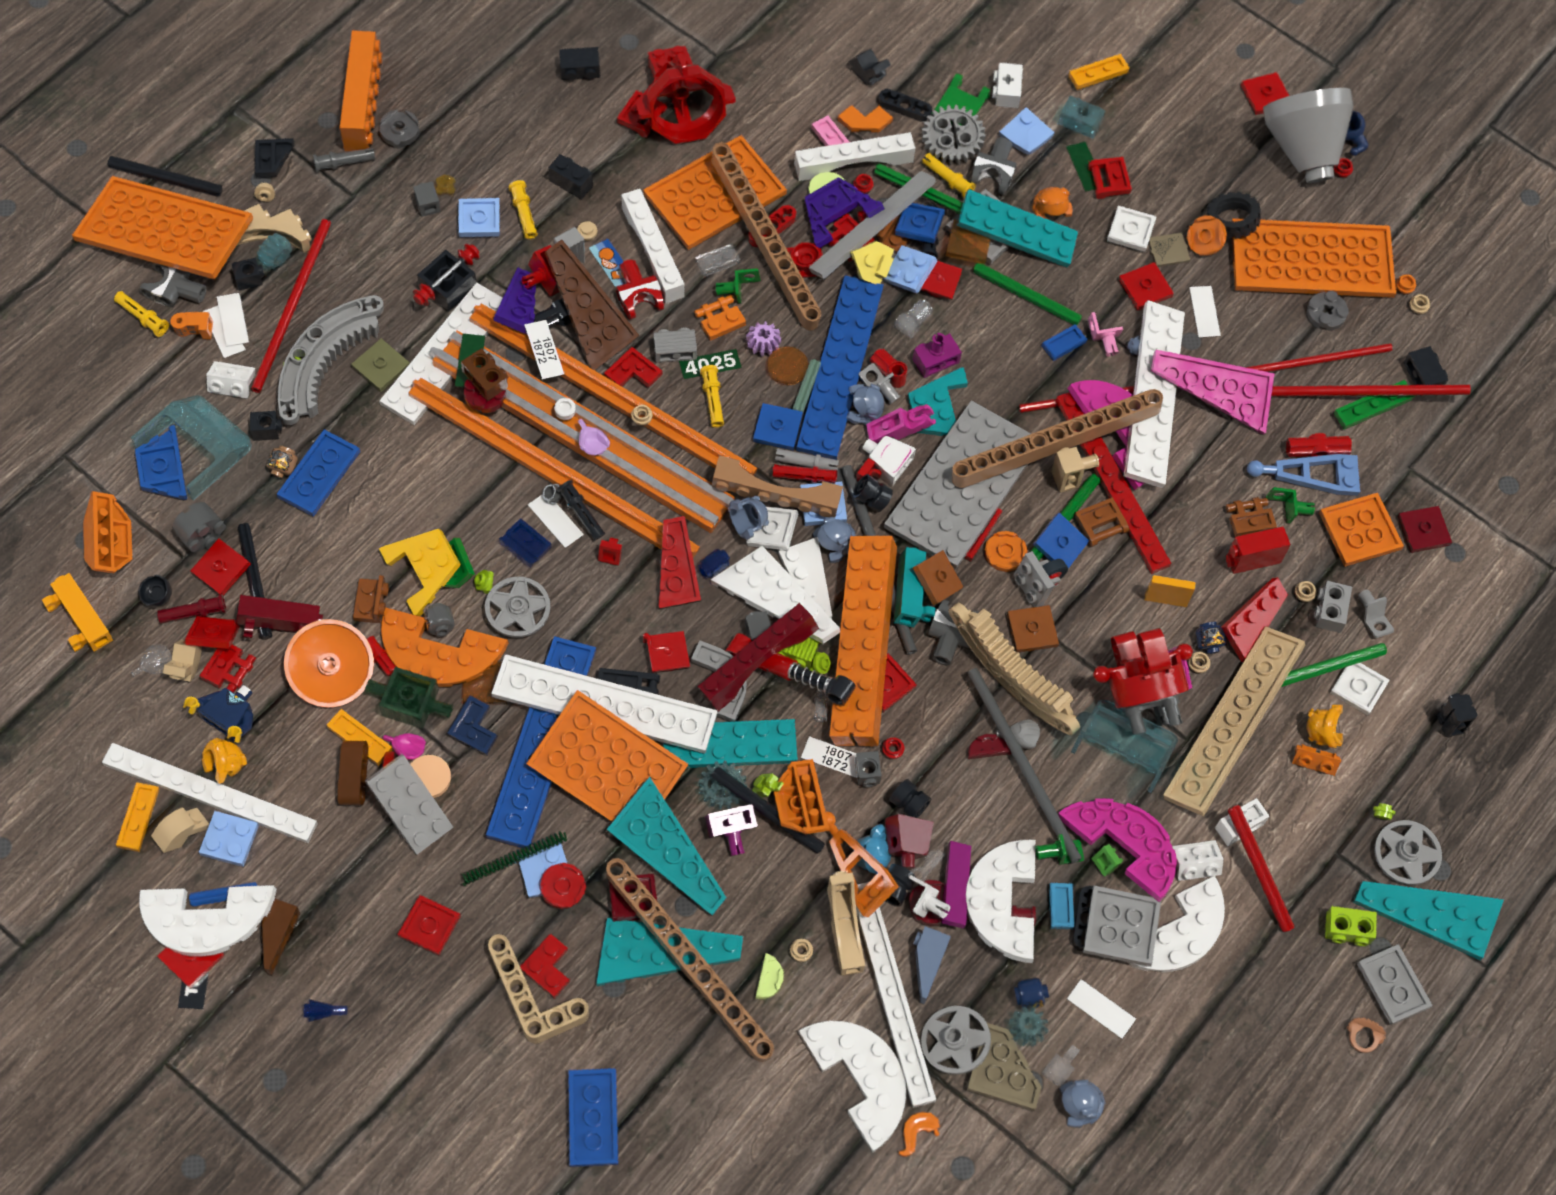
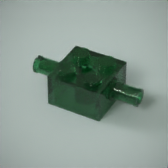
M395 667L388 685L373 681L372 679L368 680L369 685L366 684V693L382 697L379 704L381 715L390 719L424 728L431 712L450 718V713L453 712V704L436 700L439 691L437 680Z

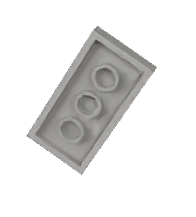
M403 754L365 781L415 854H419L453 828Z

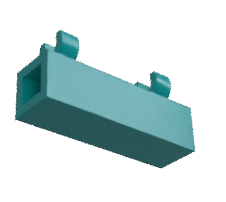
M906 547L899 557L894 623L913 628L920 619L930 622L931 616H935L934 607L922 606L924 588L913 567L926 560V552L917 548Z

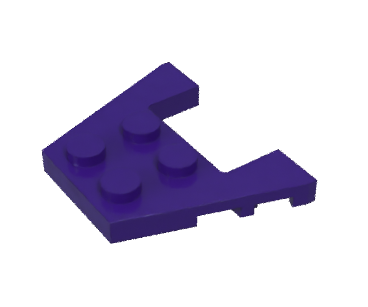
M840 177L805 197L814 243L818 248L833 240L825 226L847 212L860 206L866 215L871 218L884 210L882 202L873 200L868 194L858 191L855 186Z

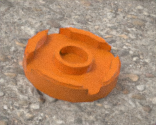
M1213 216L1197 218L1188 229L1187 241L1189 247L1202 256L1216 254L1226 242L1227 233L1225 226L1221 220Z
M1000 531L993 534L986 542L984 551L986 560L996 570L1003 572L1015 571L1028 551L1024 540L1019 538V535L1010 531Z

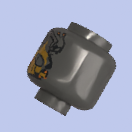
M442 603L432 604L424 613L427 631L432 635L446 636L455 626L452 611L447 605Z

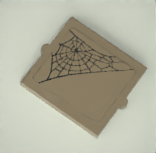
M1182 233L1150 237V254L1153 255L1157 267L1190 262L1187 250L1188 245L1185 244Z

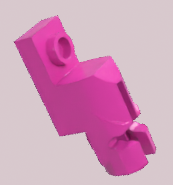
M926 404L917 406L909 411L902 408L894 410L866 424L869 439L875 443H879L884 436L901 440L911 434L922 431V428H928L936 423L935 419L929 417L934 414L933 409Z

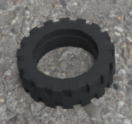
M1227 192L1225 195H1218V198H1214L1212 203H1209L1207 216H1213L1221 220L1226 229L1227 239H1231V237L1238 239L1241 236H1248L1250 232L1256 231V227H1259L1261 221L1260 203H1257V199L1255 197L1252 198L1250 194ZM1234 208L1242 209L1250 214L1247 218L1236 222L1225 221L1218 216L1221 212Z

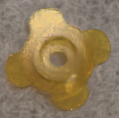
M442 175L436 178V193L453 194L455 192V178L449 175Z

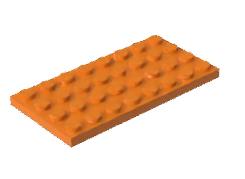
M112 176L72 234V237L75 241L215 279L254 218L250 212Z
M1233 218L1231 222L1241 221L1243 219ZM1261 220L1255 232H1250L1248 236H1241L1238 239L1232 237L1235 290L1306 294L1335 291L1338 295L1393 298L1396 295L1390 226Z

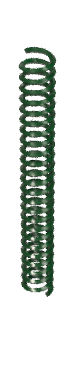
M559 831V837L557 833H554L555 839L550 835L551 841L546 836L547 843L542 838L543 846L540 840H538L539 848L535 842H533L534 848L529 844L530 850L525 845L526 853L522 847V855L518 849L516 850L518 857L514 851L512 852L514 859L508 853L510 861L506 855H504L505 862L500 856L501 864L497 858L495 859L497 866L493 860L491 861L493 868L487 862L489 871L486 865L483 864L484 871L481 866H479L480 873L475 868L476 876L471 869L472 878L469 872L466 871L468 880L464 873H462L464 880L462 885L466 886L471 881L474 883L475 879L479 880V877L483 879V875L487 877L488 874L491 875L496 870L500 871V868L504 870V866L508 868V864L512 866L517 861L521 862V859L525 860V857L529 859V855L533 857L538 852L542 853V850L546 851V848L550 849V846L554 848L555 845L558 846L563 841L567 842L566 833L564 832L563 836L561 831Z

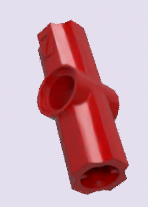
M1315 433L1309 437L1287 438L1286 454L1288 457H1315L1333 454L1350 455L1352 452V441L1349 436L1327 437L1324 433Z

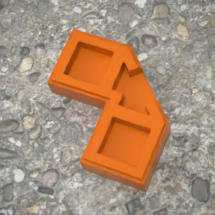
M851 105L838 115V121L851 132H859V130L880 132L893 121V117L880 106L865 117Z

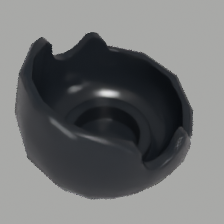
M157 574L147 577L141 582L138 590L140 600L149 607L164 606L172 595V587L169 581Z

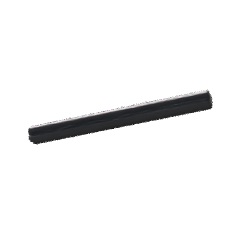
M110 156L107 162L110 168L211 195L220 196L223 191L220 184L123 158Z
M249 523L239 524L238 530L243 555L251 563L246 569L251 595L253 597L265 598ZM258 627L262 640L272 637L271 629Z
M716 767L711 774L714 780L747 804L753 805L754 809L818 854L825 846L823 841L813 834H805L781 826L776 807L722 768Z

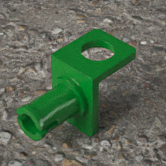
M757 268L735 270L734 281L716 283L717 296L735 293L738 304H741V283L760 282L759 270ZM746 274H753V275H755V276H754V277H751V278H747V277H745L744 275H746Z
M1273 487L1266 495L1268 500L1285 502L1286 523L1290 524L1298 514L1312 516L1315 512V507H1311L1315 506L1313 502L1297 500L1296 490ZM1276 493H1284V495H1281V496H1276V495H1274V494H1276Z
M1063 834L1058 835L1054 844L1035 846L1038 860L1057 857L1059 865L1072 863L1067 856ZM1072 840L1082 857L1078 862H1083L1084 854L1081 841Z

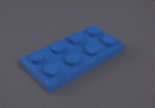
M324 429L280 488L277 497L314 517L357 458L360 448Z
M616 1068L569 1070L570 1167L618 1165Z

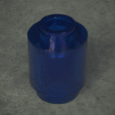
M716 548L701 559L697 567L706 579L713 578L729 566L730 557L723 549L719 550Z

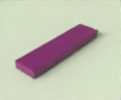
M951 840L947 847L943 902L950 905V911L948 912L943 909V912L948 915L942 918V923L964 928L967 917L966 890L970 874L971 846Z

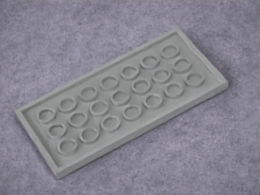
M970 401L884 524V528L932 556L944 550L952 567L957 569L1028 464L965 488H958L953 484V465L958 461L1025 437L1031 433L979 404Z

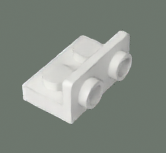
M214 361L207 373V391L248 398L249 385L255 376V368Z
M1216 840L1172 846L1176 852L1177 878L1179 881L1222 874L1223 857Z

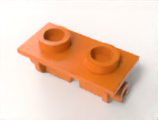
M1301 744L1296 745V754L1292 764L1335 776L1342 759L1336 753L1333 754L1323 750L1317 753L1316 748Z

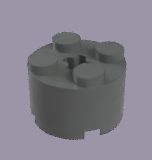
M198 502L189 506L191 510L187 513L182 511L173 523V530L191 552L200 551L205 548L210 549L226 529L224 522L207 503Z

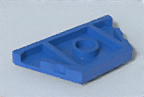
M171 425L168 427L169 431L160 437L156 435L147 444H143L135 449L140 487L142 491L186 500L188 498L175 425Z

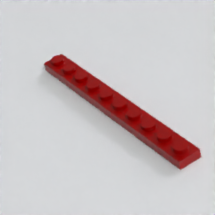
M1070 392L1056 397L1055 401L1066 421L1084 414ZM1100 436L1080 444L1086 456L1093 454L1098 456L1099 467H1094L1093 469L1097 477L1100 478V482L1108 497H1113L1128 523V533L1150 573L1154 574L1170 567L1172 564L1102 437Z

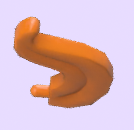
M919 1112L910 1116L905 1122L903 1131L905 1150L899 1151V1155L908 1157L914 1153L918 1132L925 1131L929 1133L933 1131L935 1136H939L938 1129L940 1124L938 1118L930 1112Z

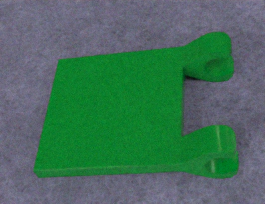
M956 73L934 111L939 113L940 107L947 110V105L951 109H954L955 105H957L958 110L965 106V112L973 110L972 116L977 115L989 98L990 89L984 86L977 98L958 89L962 84L963 76Z

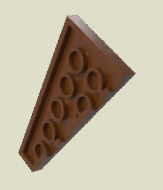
M561 239L546 250L545 255L588 366L593 370H597L640 335Z

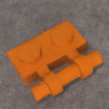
M731 295L725 298L723 296L717 298L716 302L709 305L707 303L701 305L700 309L694 311L697 318L702 316L706 318L701 321V327L710 341L746 326V320L738 306L728 307L729 304L734 303ZM721 309V313L713 316V311Z

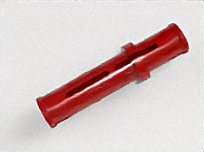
M774 464L773 478L809 480L812 483H817L818 481L836 483L837 470L819 469L818 466L806 468Z

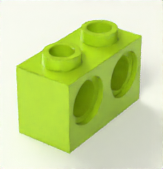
M1331 906L1326 912L1325 939H1331L1334 943L1353 942L1357 946L1370 945L1376 939L1377 912ZM1335 922L1341 923L1344 930L1338 929ZM1358 925L1363 926L1366 929V933L1361 932L1358 929Z

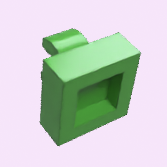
M1110 844L1104 846L1092 857V860L1104 877L1111 874L1123 861L1122 858L1117 856L1115 853L1116 849L1112 848Z

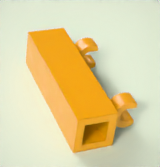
M68 573L56 578L50 584L55 594L43 598L42 602L48 612L54 611L62 604L80 630V634L73 635L68 639L73 650L76 652L88 643L95 652L113 641L109 631L71 574Z

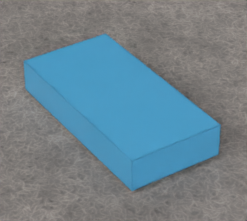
M1050 883V929H1073V884Z

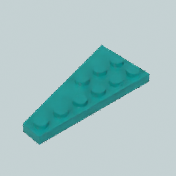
M649 777L607 830L713 916L727 897L656 785Z
M1362 881L1353 903L1369 911L1377 912L1378 915L1473 958L1482 960L1504 899Z
M607 918L597 987L607 983H620L629 979H642L682 970L644 923L635 921L613 922L612 918ZM654 924V926L658 929H663L665 927V925ZM678 927L709 965L740 961L743 936ZM671 937L668 943L673 947H677L681 944V941L677 937ZM685 955L682 958L683 962L687 965H692L695 962V958L692 955Z

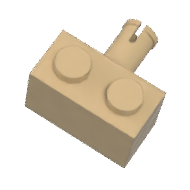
M1066 447L1056 452L1051 472L1059 492L1079 488L1084 470L1099 467V459L1096 454L1081 458L1077 447Z

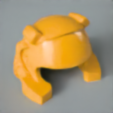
M1333 704L1330 709H1316L1315 711L1311 708L1308 711L1307 732L1309 734L1308 739L1311 742L1316 741V744L1328 745L1330 748L1342 746L1343 733H1336V726L1340 714L1343 713V705Z
M214 738L209 741L202 752L204 772L212 771L213 764L215 763V778L219 784L224 783L227 774L233 777L242 767L247 765L246 756L240 747L233 742L220 738Z

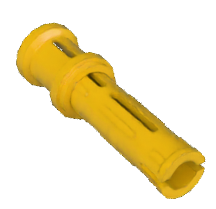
M931 153L925 155L931 162L923 158L922 164L947 181L949 187L960 192L963 198H965L968 189L975 190L976 185L974 183H969L965 180L961 173H954L932 156Z
M517 180L508 186L509 191L513 195L512 203L518 209L525 238L534 239L538 234L529 208L530 197L526 194V183L522 180Z
M119 291L115 295L114 301L137 317L142 326L150 328L154 335L161 337L167 332L169 322L165 319H160L156 312L146 310L123 291Z
M707 365L700 369V374L703 376L704 381L702 388L707 393L711 426L716 428L724 425L719 396L721 384L717 378L718 367Z

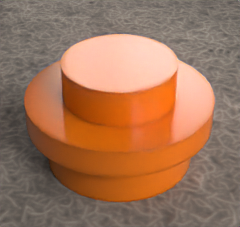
M1408 274L1400 276L1396 281L1397 290L1403 294L1412 293L1416 288L1415 278Z

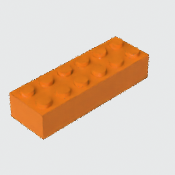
M352 30L340 122L344 151L363 150L369 148V144H373L371 128H375L373 112L377 111L375 96L379 94L377 80L381 78V70L378 67L379 64H382L383 60L382 52H380V40H377L375 31Z

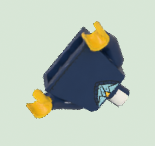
M244 685L236 693L223 688L221 691H216L197 699L194 697H187L185 699L183 707H190V714H194L196 709H198L201 719L227 736V739L230 738L234 742L239 743L241 737L252 729L253 713L247 700L253 693Z

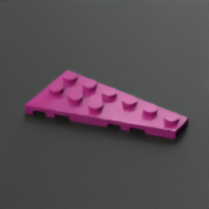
M1157 349L1154 351L1152 372L1263 435L1266 433L1274 373Z

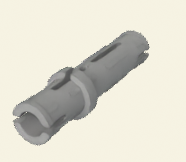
M777 448L776 462L810 468L818 466L819 469L838 470V467L830 466V464L838 466L839 460L823 458L819 454L813 456Z

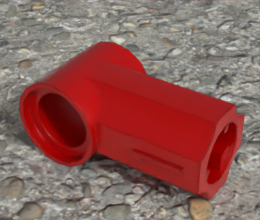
M879 348L870 358V362L874 363L886 377L891 373L894 374L890 378V384L893 387L900 388L904 386L907 379L906 364L896 361L885 349Z

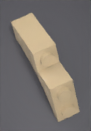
M260 204L244 210L252 213L254 219L237 245L256 240H274L292 245L303 253L309 251V241L312 240L307 230L303 231L301 227L303 225L299 216H294L291 209L273 217H270L267 210L263 211Z
M839 871L830 876L827 892L832 913L831 927L840 973L843 976L864 972L865 962L857 921L853 872Z

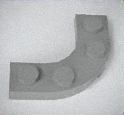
M699 640L691 662L716 672L733 656L721 648ZM746 681L735 699L717 712L718 717L731 722L736 721L745 700Z

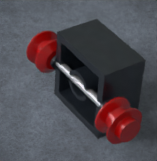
M465 244V250L459 249V258H456L445 249L417 274L421 290H413L415 302L420 306H428V299L435 300L447 311H450L477 283L475 272L468 266L473 265V259L479 260V250L472 244Z

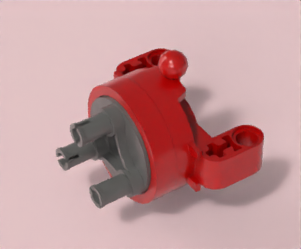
M1160 628L1138 633L1137 637L1133 631L1112 636L1111 645L1117 667L1107 668L1099 666L1094 670L1093 677L1099 683H1105L1109 680L1116 708H1124L1126 716L1129 717L1132 734L1146 732L1141 712L1152 707L1154 708L1157 726H1162L1163 724L1175 726L1183 723L1178 706L1180 703L1178 695L1189 690L1182 661H1187L1191 658L1193 654L1191 646L1183 643L1176 650L1169 653L1164 634Z

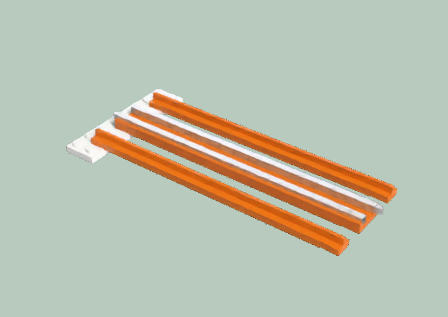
M476 283L381 398L380 405L413 425L430 408L549 482L561 486L572 479L578 493L584 496V503L662 550L663 523L443 391L452 378L456 379L463 333L484 335L485 338L490 333L536 361L527 334L493 320L503 298ZM484 346L485 353H490L498 368H503L508 375V388L506 389V397L501 406L502 408L679 515L685 516L687 520L695 523L707 532L712 533L727 513L729 503L734 501L735 497L712 487V483L573 399L571 400L576 406L575 415L568 420L558 418L555 414V403L561 398H569L568 396ZM556 348L564 372L563 375H560L561 377L632 418V410L636 406H648L653 414L652 420L643 426L715 469L720 455L740 460L739 465L753 476L757 472V467ZM640 414V415H639V417H641V418L646 417V416L643 415V414ZM583 419L586 426L598 428L605 433L610 441V446L604 453L589 455L581 450L579 434L582 428L578 420ZM690 541L694 558L700 550V546Z

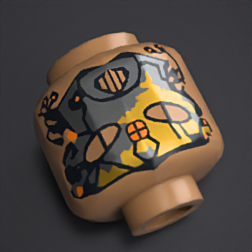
M280 445L279 448L272 449L266 465L272 470L271 475L283 479L284 475L290 476L298 458L294 450Z

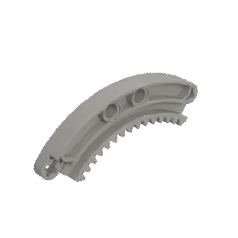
M372 295L359 298L330 310L312 323L297 339L284 362L278 386L279 413L284 424L293 425L297 423L299 415L309 414V417L313 418L319 414L317 393H319L321 379H324L323 372L327 373V366H332L331 360H337L336 354L343 355L342 349L348 351L349 344L354 347L355 341L357 340L359 343H362L363 337L367 340H370V335L378 338L379 325L376 316L381 315L384 310L383 300L379 296ZM373 303H376V306H377L376 309H373V307H372V304H373ZM295 357H303V359L296 360ZM287 411H291L292 417L287 416Z

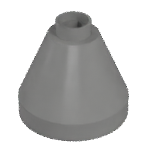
M1329 88L1288 96L1265 105L1263 112L1266 126L1298 173L1305 174L1306 182L1317 183L1334 178L1333 168L1339 166L1354 107L1351 89Z

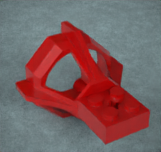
M674 46L669 49H656L647 52L648 64L654 82L635 102L639 118H649L652 129L675 144L706 139L726 117V104L736 102L731 86L722 83L720 79L699 65L693 64L686 46ZM703 89L713 96V101L709 109L701 117L691 121L686 98L689 96V91ZM667 96L672 99L678 124L668 122L656 113L654 105L658 97Z

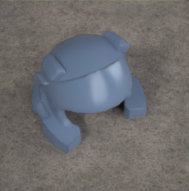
M872 383L870 386L865 387L863 384L850 386V394H854L853 402L859 414L851 411L847 414L846 419L853 424L862 423L866 425L880 418L884 411V398L880 392V387Z
M758 496L743 500L736 499L729 503L728 511L732 524L738 535L746 540L754 537L753 532L769 524L767 508L759 501L760 497Z
M829 517L824 519V524H821L815 530L813 537H818V541L824 548L836 551L829 554L830 563L842 561L843 557L848 554L850 536H856V532L851 524L835 519V517Z
M1076 1080L1074 1083L1073 1081L1067 1082L1059 1088L1063 1096V1106L1072 1115L1068 1117L1067 1126L1081 1128L1083 1125L1093 1124L1099 1119L1104 1109L1105 1100L1103 1092L1095 1084L1088 1080Z

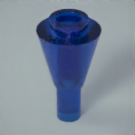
M309 999L308 1003H304L303 1016L308 1018V1022L331 1017L332 1015H347V1006H332V1004Z

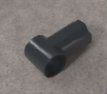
M563 299L554 301L550 308L535 314L534 322L546 320L549 328L558 324L566 326L572 323Z

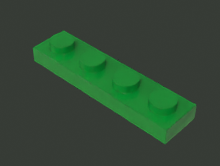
M1403 380V381H1400V382H1398V383H1396V384H1393V385H1408V384L1406 383L1405 380ZM1415 395L1366 396L1336 409L1333 414L1345 430L1410 402L1415 398Z

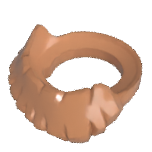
M1354 1018L1348 1024L1349 1026H1347L1350 1032V1044L1358 1052H1372L1386 1039V1032L1383 1030V1027L1370 1019ZM1363 1027L1372 1030L1374 1042L1369 1048L1358 1046L1355 1040L1357 1032Z

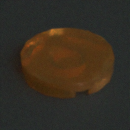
M786 346L772 352L768 359L767 369L774 381L777 383L779 381L783 385L789 386L797 384L804 379L809 364L807 357L801 350Z

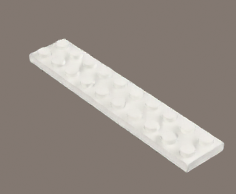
M1147 300L1144 304L1133 396L1147 390L1157 389L1163 394L1161 412L1158 415L1130 425L1124 476L1163 488L1166 485L1177 386L1152 372L1151 367L1153 354L1156 349L1180 354L1185 312Z
M506 654L504 656L492 691V697L560 715L575 692L579 690L652 740L706 753L717 717V710Z

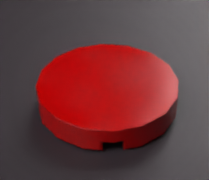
M559 863L549 867L542 875L540 882V891L544 900L552 907L559 909L571 908L578 904L584 896L586 882L582 872L574 865L568 863Z

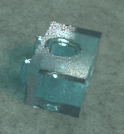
M1070 95L1060 113L1058 124L1094 139L1103 122L1106 110Z

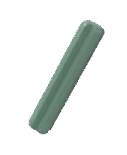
M815 359L810 361L793 410L804 412L821 365L820 361Z

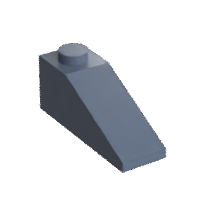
M926 926L923 933H917L913 943L917 946L915 959L921 1004L926 1002L951 937Z

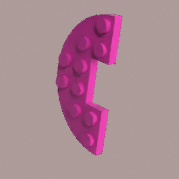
M1098 380L1075 382L1067 388L1084 414L1133 396L1119 386ZM1130 426L1116 430L1126 448L1112 456L1123 474ZM1126 477L1134 490L1145 484L1144 482Z
M1095 798L1094 801L1085 803L1080 801L1064 808L1058 813L1061 821L1090 846L1103 834L1109 835L1137 859L1126 869L1125 875L1158 902L1166 896L1175 876L1177 866L1176 852L1170 842L1169 834L1153 816L1130 803L1125 805L1106 798Z

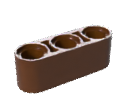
M344 740L341 744L338 780L339 805L362 806L365 802V781L367 780L369 753L367 741Z

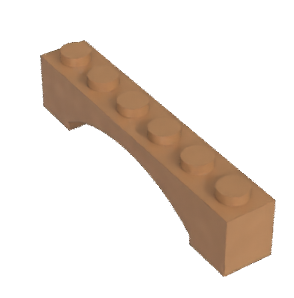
M719 455L712 482V487L719 491H731L743 497L758 496L760 501L763 502L771 501L783 507L791 506L803 512L818 513L823 517H836L843 486L822 481V485L810 488L777 486L748 473L739 465L740 460Z

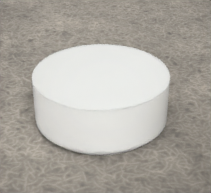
M561 398L555 403V414L558 418L568 420L575 415L576 406L571 399Z

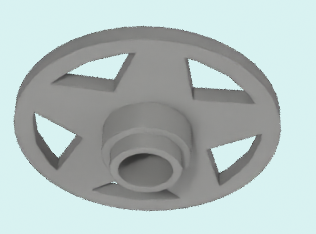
M510 577L500 581L490 590L485 601V613L488 622L497 632L509 637H525L537 632L546 623L550 614V599L543 586L535 580L526 577ZM514 583L510 593L498 592L503 586ZM527 584L538 589L543 596L529 595ZM490 602L501 610L495 621L490 613ZM546 608L542 619L536 625L533 613ZM516 622L524 631H510L505 628Z
M1409 820L1395 821L1383 828L1375 841L1374 852L1379 867L1389 878L1405 885L1425 883L1440 868L1442 862L1440 843L1436 836L1420 823ZM1399 826L1411 827L1404 836L1391 830ZM1423 833L1432 841L1435 849L1422 844ZM1382 840L1391 850L1383 860L1380 851ZM1436 862L1432 871L1423 877L1422 864ZM1403 868L1409 879L1399 877L1390 870Z
M950 1006L939 1010L926 1022L922 1031L921 1046L926 1059L937 1070L947 1074H964L974 1070L985 1060L991 1046V1034L986 1021L979 1013L964 1006ZM956 1012L950 1024L937 1020L945 1014ZM970 1015L981 1023L984 1031L970 1029ZM928 1031L938 1040L930 1053L927 1048ZM985 1045L981 1055L972 1063L971 1049ZM952 1057L960 1068H947L938 1063Z

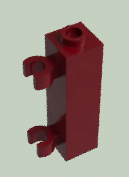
M240 595L236 624L245 625L243 637L252 638L254 626L298 632L312 622L323 620V614H319V605Z

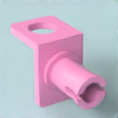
M1095 312L1091 313L1088 318V324L1093 341L1103 340L1107 357H1110L1111 353L1112 356L1117 355L1119 350L1115 337L1120 336L1123 327L1099 330Z

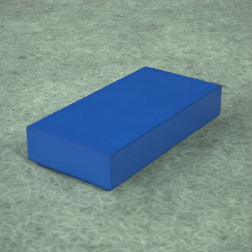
M1075 324L1044 341L1042 347L1051 359L1055 361L1085 344L1087 338Z

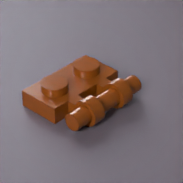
M1255 497L1251 498L1250 501L1242 502L1237 500L1233 501L1232 504H1226L1227 513H1236L1229 518L1235 537L1277 528L1272 509H1263L1264 506H1268L1267 498L1260 499ZM1246 509H1253V510H1254V511H1251V512H1245Z

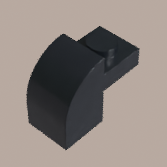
M871 48L862 51L849 60L856 75L867 85H873L885 77V69L891 66L888 59L878 61Z

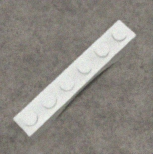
M911 132L795 151L794 166L798 180L803 181L813 179L814 176L820 173L829 172L858 162L873 161L900 165L913 162L915 146Z
M641 189L621 194L623 212L645 249L653 273L660 285L665 304L684 298V282Z

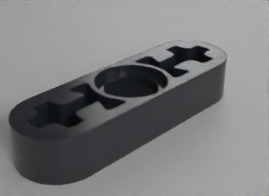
M883 89L879 93L878 103L884 109L920 122H926L927 116H932L933 108L925 101L892 89ZM907 102L910 104V107L903 108L900 104Z
M1093 886L1084 887L1078 897L1072 944L1075 949L1083 952L1084 945L1078 939L1082 936L1083 930H1086L1087 924L1081 921L1080 915L1083 913L1089 914L1090 907H1086L1087 897L1084 896L1087 893H1092Z

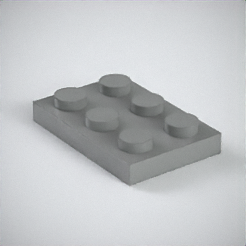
M1399 944L1357 963L1390 1026L1433 1006Z

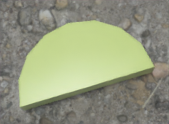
M831 172L820 173L810 181L808 193L811 194L838 177L843 179V177Z
M767 953L764 958L756 999H767L774 996L780 990L783 983V969L774 956Z

